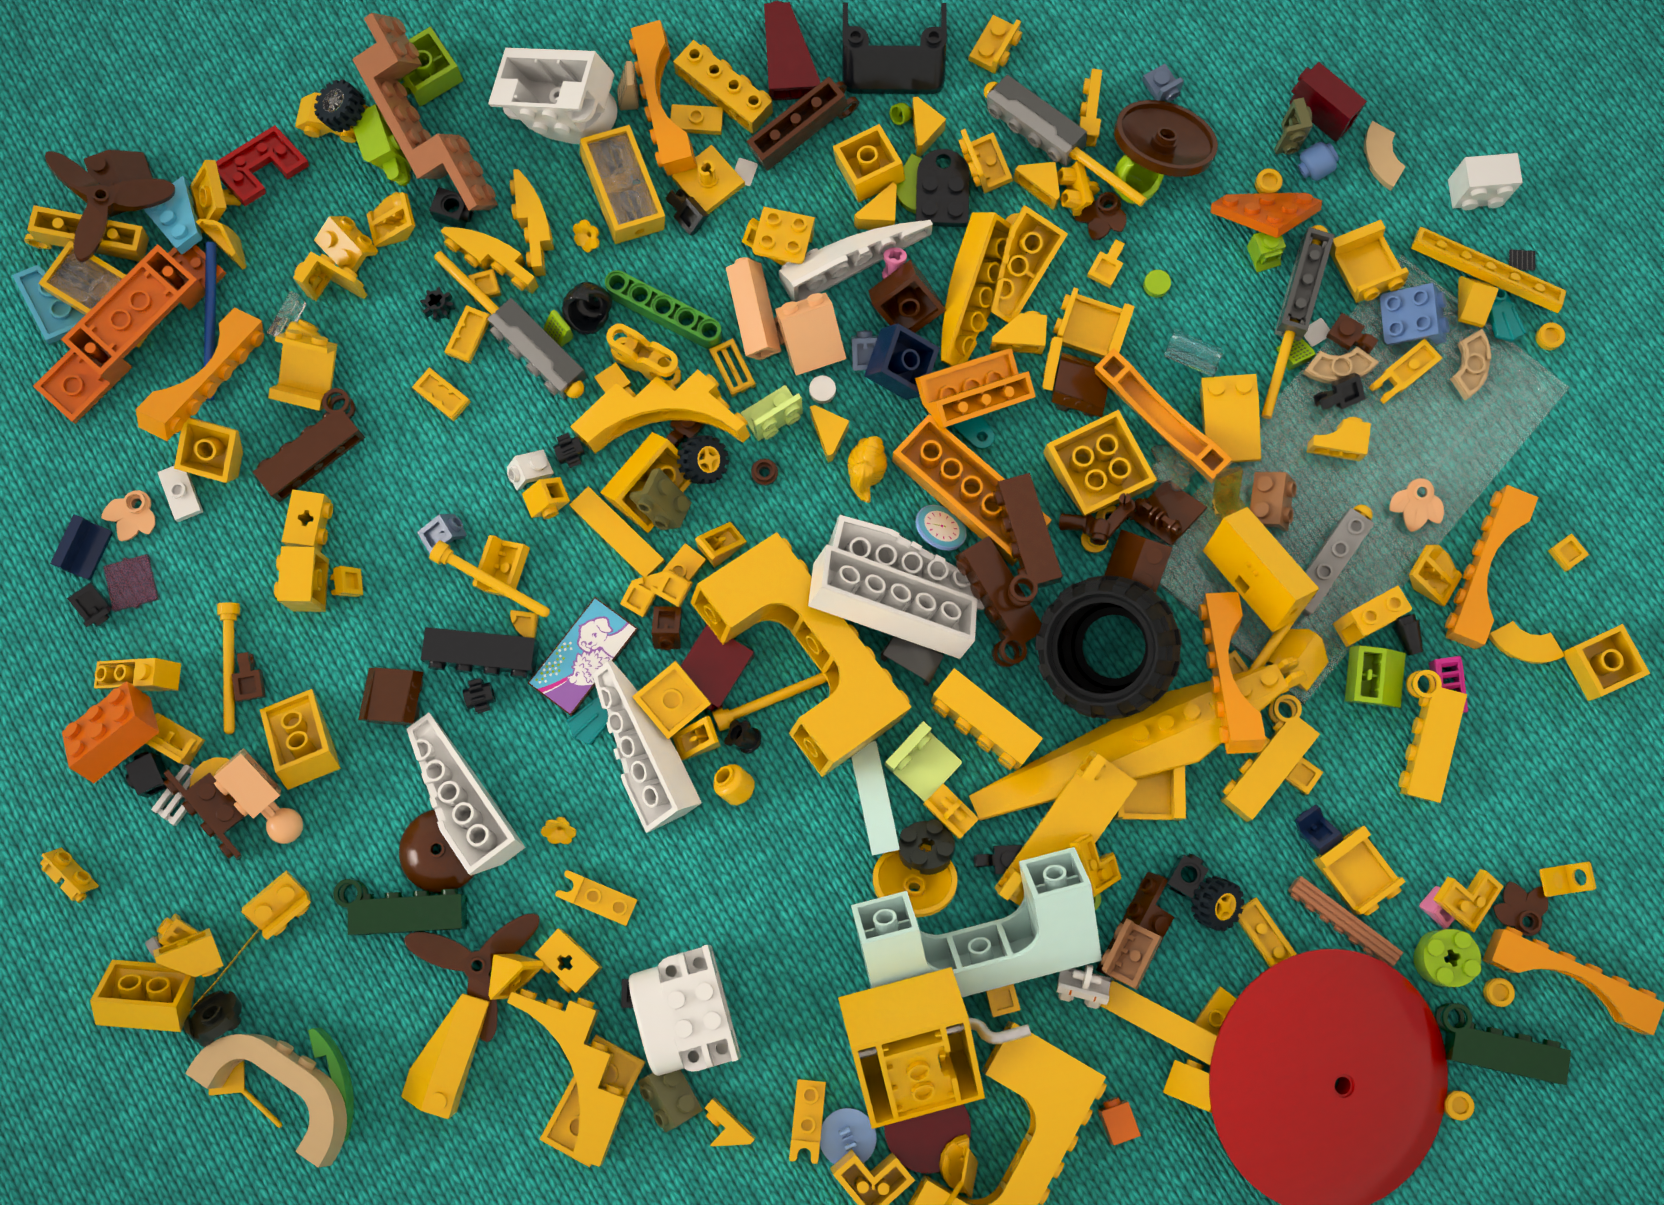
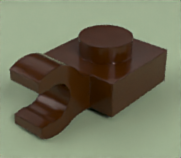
M1341 313L1326 336L1348 351L1354 345L1370 354L1378 342V339L1374 336L1361 333L1365 326L1344 313Z
M672 420L670 428L674 431L670 432L666 439L678 448L684 438L688 439L697 436L706 424L694 421Z
M249 652L238 653L237 660L240 673L232 674L235 701L242 702L265 698L263 672L259 669L254 670V654H249Z

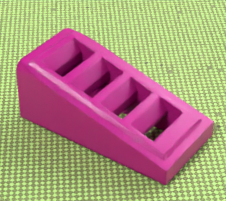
M1461 656L1435 659L1428 663L1429 669L1439 675L1442 688L1456 689L1457 692L1466 694ZM1451 667V672L1442 673V668ZM1453 678L1454 683L1444 684L1443 679ZM1466 698V702H1465V706H1464L1463 713H1467V712H1468L1467 698Z

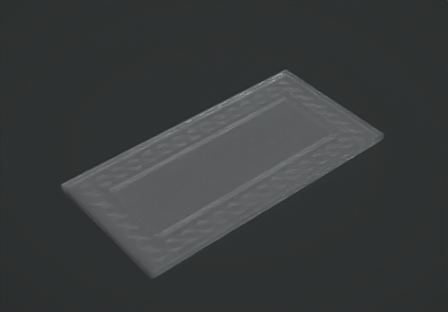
M1403 255L1397 262L1401 269L1407 267L1409 274L1404 286L1398 290L1434 283L1441 292L1445 293L1447 307L1443 308L1444 317L1448 319L1450 328L1449 333H1446L1447 342L1435 344L1429 337L1425 338L1441 355L1442 359L1403 392H1398L1383 404L1380 399L1387 391L1393 389L1394 385L1387 380L1378 390L1373 392L1368 387L1381 377L1387 368L1423 339L1394 345L1385 343L1380 297L1384 293L1393 291L1383 292L1371 301H1361L1349 317L1365 326L1361 333L1370 334L1378 339L1369 355L1379 361L1367 375L1361 378L1365 400L1344 409L1336 407V404L1325 410L1322 409L1321 405L1315 406L1313 396L1320 392L1332 391L1331 384L1313 380L1303 374L1315 358L1314 356L1277 398L1272 418L1265 419L1260 417L1261 461L1231 463L1212 484L1206 479L1192 495L1193 498L1207 506V509L1171 546L1173 549L1159 584L1198 618V606L1203 603L1205 593L1237 592L1203 552V549L1224 517L1245 507L1250 509L1255 472H1287L1296 482L1297 492L1296 496L1292 497L1291 505L1294 516L1292 523H1289L1288 531H1281L1278 527H1266V529L1303 571L1342 515L1357 505H1367L1372 510L1373 517L1371 521L1375 524L1315 611L1307 617L1300 614L1290 628L1310 629L1317 633L1323 639L1328 658V664L1307 692L1297 685L1289 688V691H1287L1290 695L1295 696L1302 705L1307 702L1349 652L1350 647L1354 646L1352 644L1346 647L1332 624L1348 612L1397 585L1401 589L1410 579L1409 573L1425 546L1438 545L1570 388L1513 342L1495 338L1492 326L1488 322H1486L1483 328L1458 322V299ZM1483 329L1491 349L1488 376L1482 387L1473 396L1464 401L1450 380L1458 372L1461 365V353L1457 344ZM1328 339L1319 351L1329 355L1341 356L1350 353L1356 346L1352 345L1348 351ZM1357 417L1361 418L1363 422L1371 423L1368 453L1361 461L1306 453L1308 441L1314 435H1327L1335 432L1343 419ZM1418 478L1427 479L1434 487V495L1443 503L1444 516L1440 524L1427 520L1420 529L1410 532L1404 523L1403 512L1397 513L1389 510L1390 501L1396 492L1407 489L1408 484L1412 480ZM1420 487L1417 490V494L1419 497H1422L1425 494V489L1423 487ZM1158 537L1154 539L1156 542L1168 545ZM1239 594L1243 617L1238 631L1230 641V645L1253 663L1274 632L1267 627Z

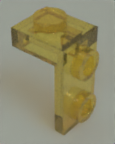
M1240 466L1225 469L1215 476L1212 509L1220 522L1224 517L1246 507L1240 498L1243 470Z

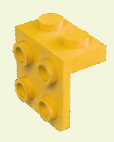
M966 129L960 130L962 139L958 140L976 187L981 186L985 194L1013 182L1012 175L994 132L971 142Z
M763 206L752 252L758 256L802 264L806 256L809 242L812 243L814 237L815 217Z
M310 252L305 261L299 263L296 267L294 280L307 297L314 301H317L330 280L362 299H365L367 296L363 289L364 284L357 279L358 275L347 267L341 269L335 266V261L325 254L318 256Z

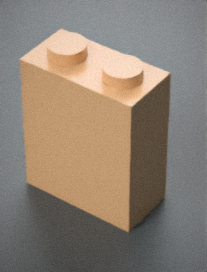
M826 292L812 294L807 299L798 302H787L782 307L775 309L788 358L796 376L846 359L833 304Z

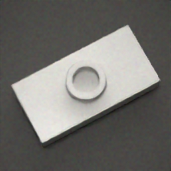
M174 466L157 472L175 521L181 522L203 513L188 472L174 469Z

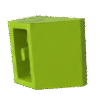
M1361 645L1350 647L1344 702L1401 708L1406 653Z

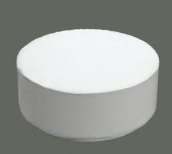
M824 375L817 376L810 383L809 393L815 402L825 404L834 398L836 386L830 377Z

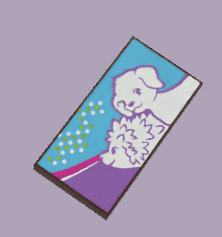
M594 597L532 676L528 684L572 716L596 686L593 673L607 661L612 660L615 662L639 629Z

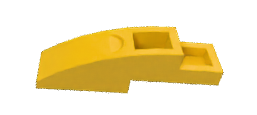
M513 169L514 179L510 180L511 195H515L516 204H512V215L514 220H518L521 229H524L525 242L530 244V252H526L527 266L533 269L535 277L546 276L544 251L554 250L550 225L535 189L519 169Z
M443 227L441 230L445 238L444 244L453 252L460 251L464 254V259L472 267L476 268L479 266L486 271L491 266L498 274L502 276L506 274L512 278V284L519 290L523 291L526 289L531 294L539 287L536 278L523 268L526 263L522 254L510 245L474 230L457 227Z

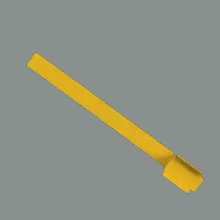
M259 927L258 930L252 935V937L247 941L243 948L234 957V959L230 962V964L221 973V975L217 978V980L211 985V987L202 995V997L193 1005V1007L189 1011H192L194 1006L199 1001H201L206 996V994L214 987V985L220 980V978L229 969V967L233 964L237 957L242 953V951L246 948L250 941L261 930Z

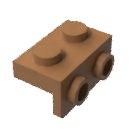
M1287 472L1254 473L1250 510L1265 527H1278L1281 531H1288L1289 523H1292L1294 516L1291 505L1292 497H1295L1297 492L1296 482Z
M1127 918L1124 924L1120 923L1114 933L1115 943L1111 950L1107 949L1104 953L1101 965H1103L1102 971L1106 975L1138 990L1162 937Z

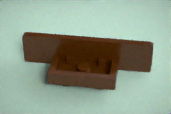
M169 770L165 771L164 775L167 780L163 783L173 795L179 792L185 799L182 803L183 807L192 817L198 814L204 821L200 824L201 828L210 838L216 835L222 842L218 847L228 859L234 856L237 861L242 858L241 853L224 834L246 816L237 810L234 806L235 801L230 795L227 794L225 796L214 784L216 779L210 772L189 789L185 790Z
M1147 872L1140 883L1136 895L1129 904L1121 923L1124 924L1128 918L1135 924L1161 936L1163 940L1174 916L1158 907L1156 903L1168 880L1163 876ZM1114 935L1107 949H1112L1116 940ZM1100 961V963H1099V965L1097 966V969H1096V970H1097L1098 972H1100L1101 974L1106 975V974L1102 971L1103 965H1101V961Z

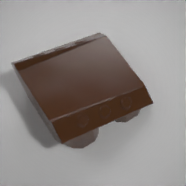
M1061 352L1052 392V403H1054L1058 410L1069 411L1075 409L1081 411L1086 416L1102 418L1108 386L1095 374L1094 367L1098 363Z
M369 668L358 720L388 725L407 726L413 724L419 718L420 713L417 703L419 693L423 687V672L390 668Z

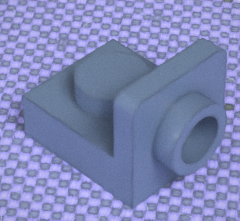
M1166 64L1143 75L1142 78L1143 83L1153 98L1159 101L1167 100L1170 102L1180 95L1184 83L1182 77L1175 79Z
M857 331V335L851 336L853 371L866 370L878 338V335H873L872 331Z
M439 514L417 532L429 554L439 540L449 545L455 539H463L467 536L463 529L462 521L455 514Z

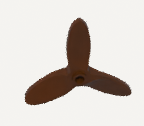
M48 151L45 154L47 166L67 188L87 203L74 237V255L79 262H85L95 254L104 238L109 215L114 211H137L165 203L175 194V186L164 179L126 180L109 187L101 185L85 169L68 157L53 151Z
M528 913L508 922L497 930L480 950L471 951L453 939L429 932H412L404 938L407 948L426 962L445 969L464 971L465 975L468 976L467 994L490 1001L480 1034L481 1040L489 1042L494 1037L497 1028V999L490 1000L489 997L491 979L489 972L493 963V955L514 954L538 928L539 915ZM479 960L483 966L480 969H475L472 966V962Z

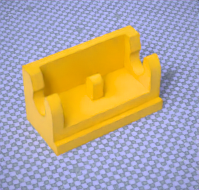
M156 713L155 717L159 733L145 744L180 764L190 765L205 740L162 714Z

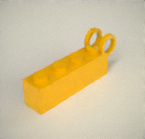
M34 205L27 229L30 234L25 235L24 241L40 249H52L53 245L65 247L69 240L74 243L75 232L82 215ZM108 220L104 238L95 253L140 262L145 257L149 237L142 226Z
M1422 670L1411 673L1406 680V689L1411 696L1419 698L1418 704L1421 706L1419 717L1414 719L1412 725V733L1415 734L1412 744H1409L1407 747L1405 759L1408 762L1406 770L1402 771L1398 784L1401 787V794L1441 803L1467 694L1442 688L1441 679L1436 672ZM1421 676H1425L1429 681V689L1425 693L1418 688V680Z
M1282 695L1270 703L1268 716L1274 723L1272 728L1275 732L1270 738L1266 737L1261 752H1258L1253 760L1248 758L1239 768L1242 774L1236 781L1231 779L1222 790L1225 795L1220 801L1246 822L1255 818L1320 735V733L1300 718L1302 706L1295 696ZM1279 703H1285L1289 706L1291 710L1290 718L1283 717L1279 713Z

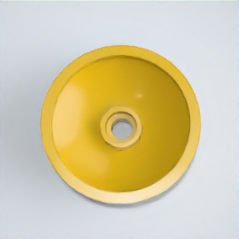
M922 844L919 847L921 850L925 848V852L931 851V845ZM899 850L882 854L873 870V888L876 896L881 898L907 891L915 917H926L941 911L952 901L956 893L957 872L951 860L948 867L943 871L925 875L920 874V870H915L912 867L911 870L907 868L899 857Z

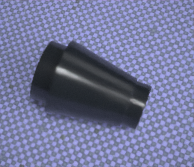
M1415 613L1397 618L1394 621L1395 626L1392 628L1407 656L1423 652L1420 619H1416Z

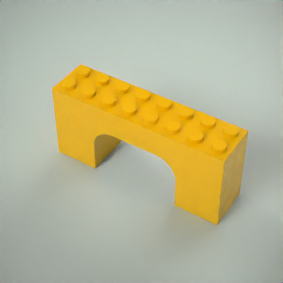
M776 532L697 583L690 603L723 645L759 622L773 621L784 625L825 675L829 685V697L800 716L789 732L790 736L821 777H824L898 724L910 710L911 705L909 704L908 696L902 690H898L892 682L893 679L888 670L881 668L875 660L876 657L872 649L864 646L861 642L859 634L853 625L848 624L844 618L808 606L812 579L808 567L803 560H798L794 555L788 540L781 538Z
M1008 1021L1004 1030L1019 1027V1025ZM1031 1033L1029 1037L1003 1044H995L981 1070L982 1073L1016 1092L1025 1100L1030 1112L1028 1131L999 1185L991 1194L979 1199H969L958 1194L952 1205H1043L1050 1193V1189L1047 1187L1052 1177L1057 1179L1065 1163L1061 1160L1066 1151L1071 1152L1078 1141L1079 1137L1075 1135L1080 1125L1085 1126L1092 1115L1093 1110L1089 1109L1095 1098L1099 1100L1106 1089L1107 1084L1103 1083L1106 1076ZM924 1174L908 1205H944L953 1191Z

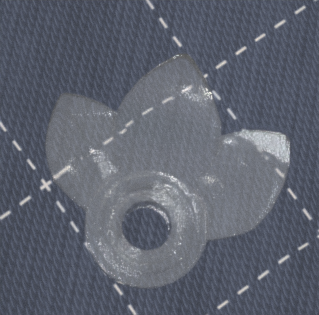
M1166 445L1153 446L1151 452L1157 462L1151 466V470L1157 482H1169L1173 491L1186 489L1190 484V477L1197 470L1173 447Z

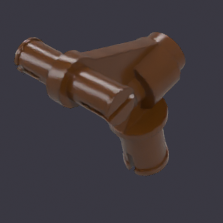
M1123 493L1119 497V506L1107 520L1103 518L1095 519L1091 514L1083 516L1061 513L1059 529L1062 531H1083L1084 534L1090 537L1091 543L1105 545L1107 540L1126 519L1130 518V520H1133L1135 518L1136 505L1128 493L1126 496Z

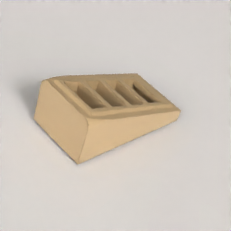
M626 61L617 88L620 110H634L639 107L638 83L632 61Z

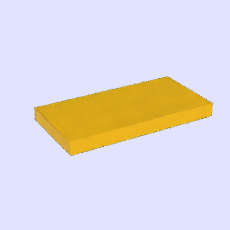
M595 1035L593 1040L608 1045L607 1051L614 1053L601 1087L606 1088L607 1084H611L623 1089L622 1094L628 1096L646 1061L599 1035ZM574 1076L539 1139L570 1157L573 1155L580 1118L578 1086ZM572 1157L573 1159L581 1162L582 1164L588 1167H591L592 1165L588 1162Z

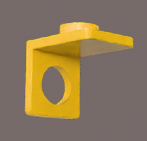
M1590 862L1539 870L1546 897L1596 889ZM1578 869H1581L1586 874V883L1584 885L1578 884L1575 880V872Z

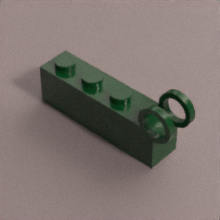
M344 879L334 888L333 896L335 902L341 907L348 908V935L467 929V895L458 894V889L441 890V895L431 896L428 890L413 891V897H402V892L385 893V898L374 899V894H369L367 886L358 880ZM354 885L357 889V897L353 902L349 903L345 898V892L349 886Z
M1444 1003L1436 1009L1434 1017L1438 1027L1446 1031L1444 1047L1447 1060L1567 1085L1571 1050L1561 1048V1042L1543 1039L1542 1044L1532 1042L1533 1036L1515 1033L1514 1038L1504 1036V1030L1486 1027V1032L1476 1030V1024L1472 1023L1470 1010L1462 1004ZM1452 1009L1458 1014V1022L1455 1026H1451L1448 1021V1014Z

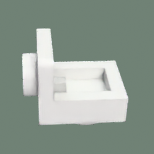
M544 450L517 455L507 466L508 478L514 484L516 490L523 489L527 483L550 478L554 473Z

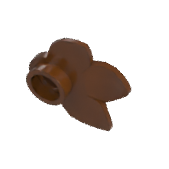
M1112 192L1102 193L1096 201H1093L1091 205L1081 211L1082 214L1080 216H1075L1074 218L1077 222L1089 223L1088 232L1092 240L1104 238L1111 229L1116 232H1122L1127 223L1126 214L1121 210V200L1119 196ZM1106 205H1113L1110 208H1104Z
M1508 882L1503 890L1504 903L1493 906L1497 919L1502 924L1513 926L1521 931L1523 936L1536 935L1542 927L1541 917L1548 910V897L1544 895L1543 886L1536 887L1527 894L1516 883ZM1524 917H1527L1530 920V925L1528 927H1525L1523 925L1522 921Z

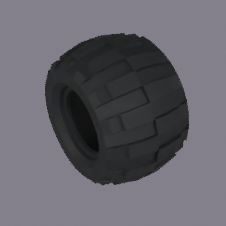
M1103 575L1090 577L1070 585L1060 592L1059 597L1047 607L1041 618L1042 625L1039 634H1036L1035 650H1038L1040 662L1038 668L1043 681H1047L1053 690L1052 694L1061 703L1075 709L1079 714L1091 718L1119 719L1144 711L1168 691V687L1177 675L1181 663L1180 649L1182 640L1180 629H1178L1173 617L1174 613L1165 600H1162L1153 592V589L1139 581L1128 578ZM1108 615H1120L1132 620L1140 628L1145 639V654L1141 664L1135 671L1121 678H1108L1098 674L1089 666L1083 653V639L1086 631L1093 622Z

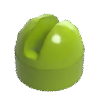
M897 103L890 108V118L896 125L907 123L912 117V109L906 103Z

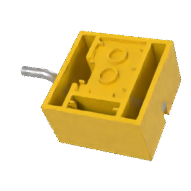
M952 967L838 997L872 1129L984 1099L985 1095L971 1030L977 1031L982 1040L991 1044H1003L1031 1036L1028 1024L1000 1032H992L981 1020L969 1018Z

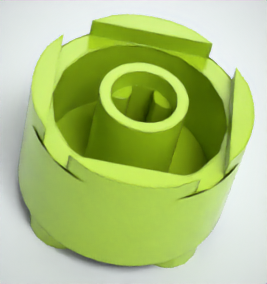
M1456 929L1430 931L1421 937L1414 950L1413 960L1419 975L1439 987L1464 986L1481 972V953L1473 938L1464 931ZM1449 954L1450 960H1448V962H1445L1444 957L1448 956Z

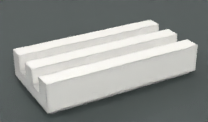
M187 764L183 766L175 777L181 784L187 775L191 774L183 784L185 790L189 789L190 778L195 770ZM167 788L151 810L158 813L163 819L168 820L172 825L177 826L187 810L181 805L174 816L170 815L183 798L179 792L163 810L164 806L173 796Z

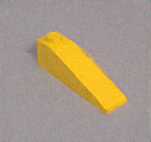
M1026 205L1022 207L1009 229L990 307L991 313L1007 323L1020 314L1068 233Z
M464 993L461 994L409 1069L401 1095L403 1099L420 1111L449 1119L457 1113L490 1001Z

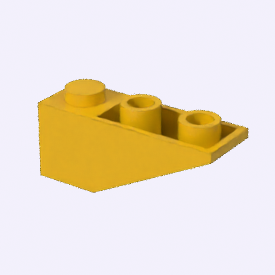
M159 658L97 661L94 689L113 690L127 681L140 691H176L179 688L181 663Z

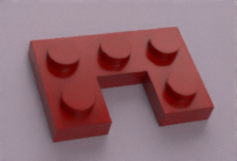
M276 125L216 161L220 181L244 207L266 194L265 187L253 175L257 170L272 162L288 180L309 166L308 160Z

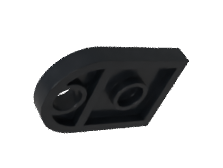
M937 149L931 151L922 158L917 169L915 222L931 220L933 226L967 227L969 217L968 165L960 154L952 150ZM944 158L951 165L947 168H940L937 166L936 161Z

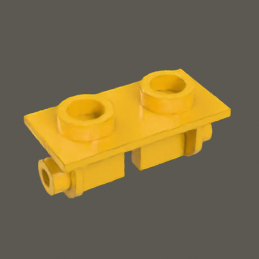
M62 847L41 855L44 858L40 863L43 866L42 871L56 884L62 879L65 880L60 888L71 901L76 900L78 903H81L87 897L85 892L99 887L91 878V875L83 870Z

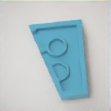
M181 176L172 183L175 186V194L170 200L160 205L143 209L181 255L203 239L201 229L196 223L198 217L194 213V201L189 193L190 185L184 176Z
M36 265L12 276L45 341L49 345L61 340L85 315L57 299L38 284L46 272L39 265Z

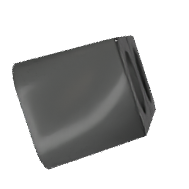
M893 636L882 651L880 658L884 662L888 658L925 679L923 685L929 686L943 659V655L933 649Z

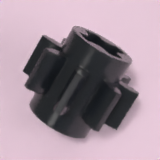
M440 287L436 291L430 292L427 290L425 300H420L422 306L426 308L423 311L425 316L430 317L433 315L436 322L442 318L450 319V310H455L456 308L452 302H449L453 298L450 292L443 295Z
M569 433L556 437L559 444L554 445L553 449L560 465L567 462L569 468L581 464L579 457L585 455L578 436L571 438Z
M481 678L468 681L470 688L463 689L467 708H475L477 713L491 710L489 704L496 702L491 682L484 683Z

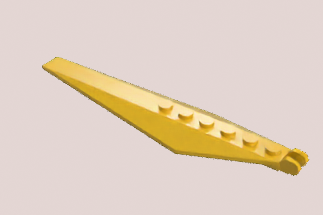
M1296 656L1286 658L1277 665L1272 664L1232 675L1240 692L1259 712L1278 696L1289 691V688L1301 684L1308 677L1304 670L1291 673L1286 678L1283 677L1282 674L1298 667L1300 661ZM1210 681L1168 691L1144 711L1126 718L1112 719L969 795L979 820L1056 801L1091 750L1098 753L1133 779L1200 762L1222 744L1219 739V727L1222 726L1221 720L1216 718L1215 715L1216 693H1212Z

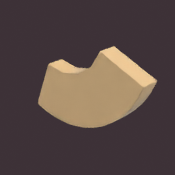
M1372 121L1365 135L1364 153L1373 176L1379 183L1391 191L1406 166L1397 159L1393 152L1392 141L1395 133Z
M1483 329L1457 344L1461 353V365L1458 372L1450 380L1464 401L1473 396L1482 387L1488 376L1491 349Z
M1358 346L1350 353L1341 356L1329 355L1319 351L1303 374L1313 380L1331 384L1352 373H1357L1362 378L1379 361Z

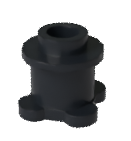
M733 720L730 723L729 733L724 739V743L727 746L736 745L745 754H750L758 749L761 744V732L757 728H751L750 722L746 720L743 722Z

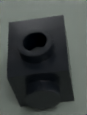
M143 752L132 758L133 761L125 765L128 772L126 780L129 786L136 790L137 795L149 798L167 789L163 783L167 780L164 772L167 770L161 756Z

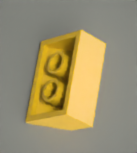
M652 432L600 493L627 518L646 533H649L654 524L629 498L631 492L642 491L652 469L660 468L682 492L687 489L691 482L683 477L685 473H680L678 469L681 467V464H677V459H680V455H677L678 449L668 439Z
M112 959L90 1000L95 1024L181 1032L184 1022L191 1012L189 1010L192 1006L196 977L158 963Z

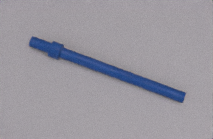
M206 242L204 367L215 353L217 243ZM214 395L211 398H207L206 401H214Z

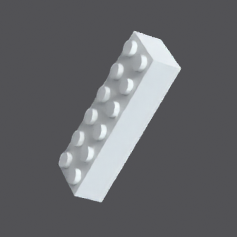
M826 544L813 564L809 607L958 659L975 642L977 598L828 544Z

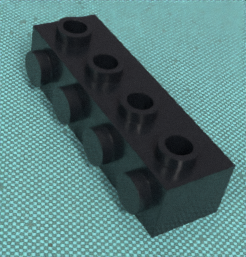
M425 627L421 660L428 664L429 669L445 670V666L456 667L455 671L472 673L473 669L483 670V674L499 676L500 672H509L511 677L527 678V674L534 675L536 672L539 642L535 638Z

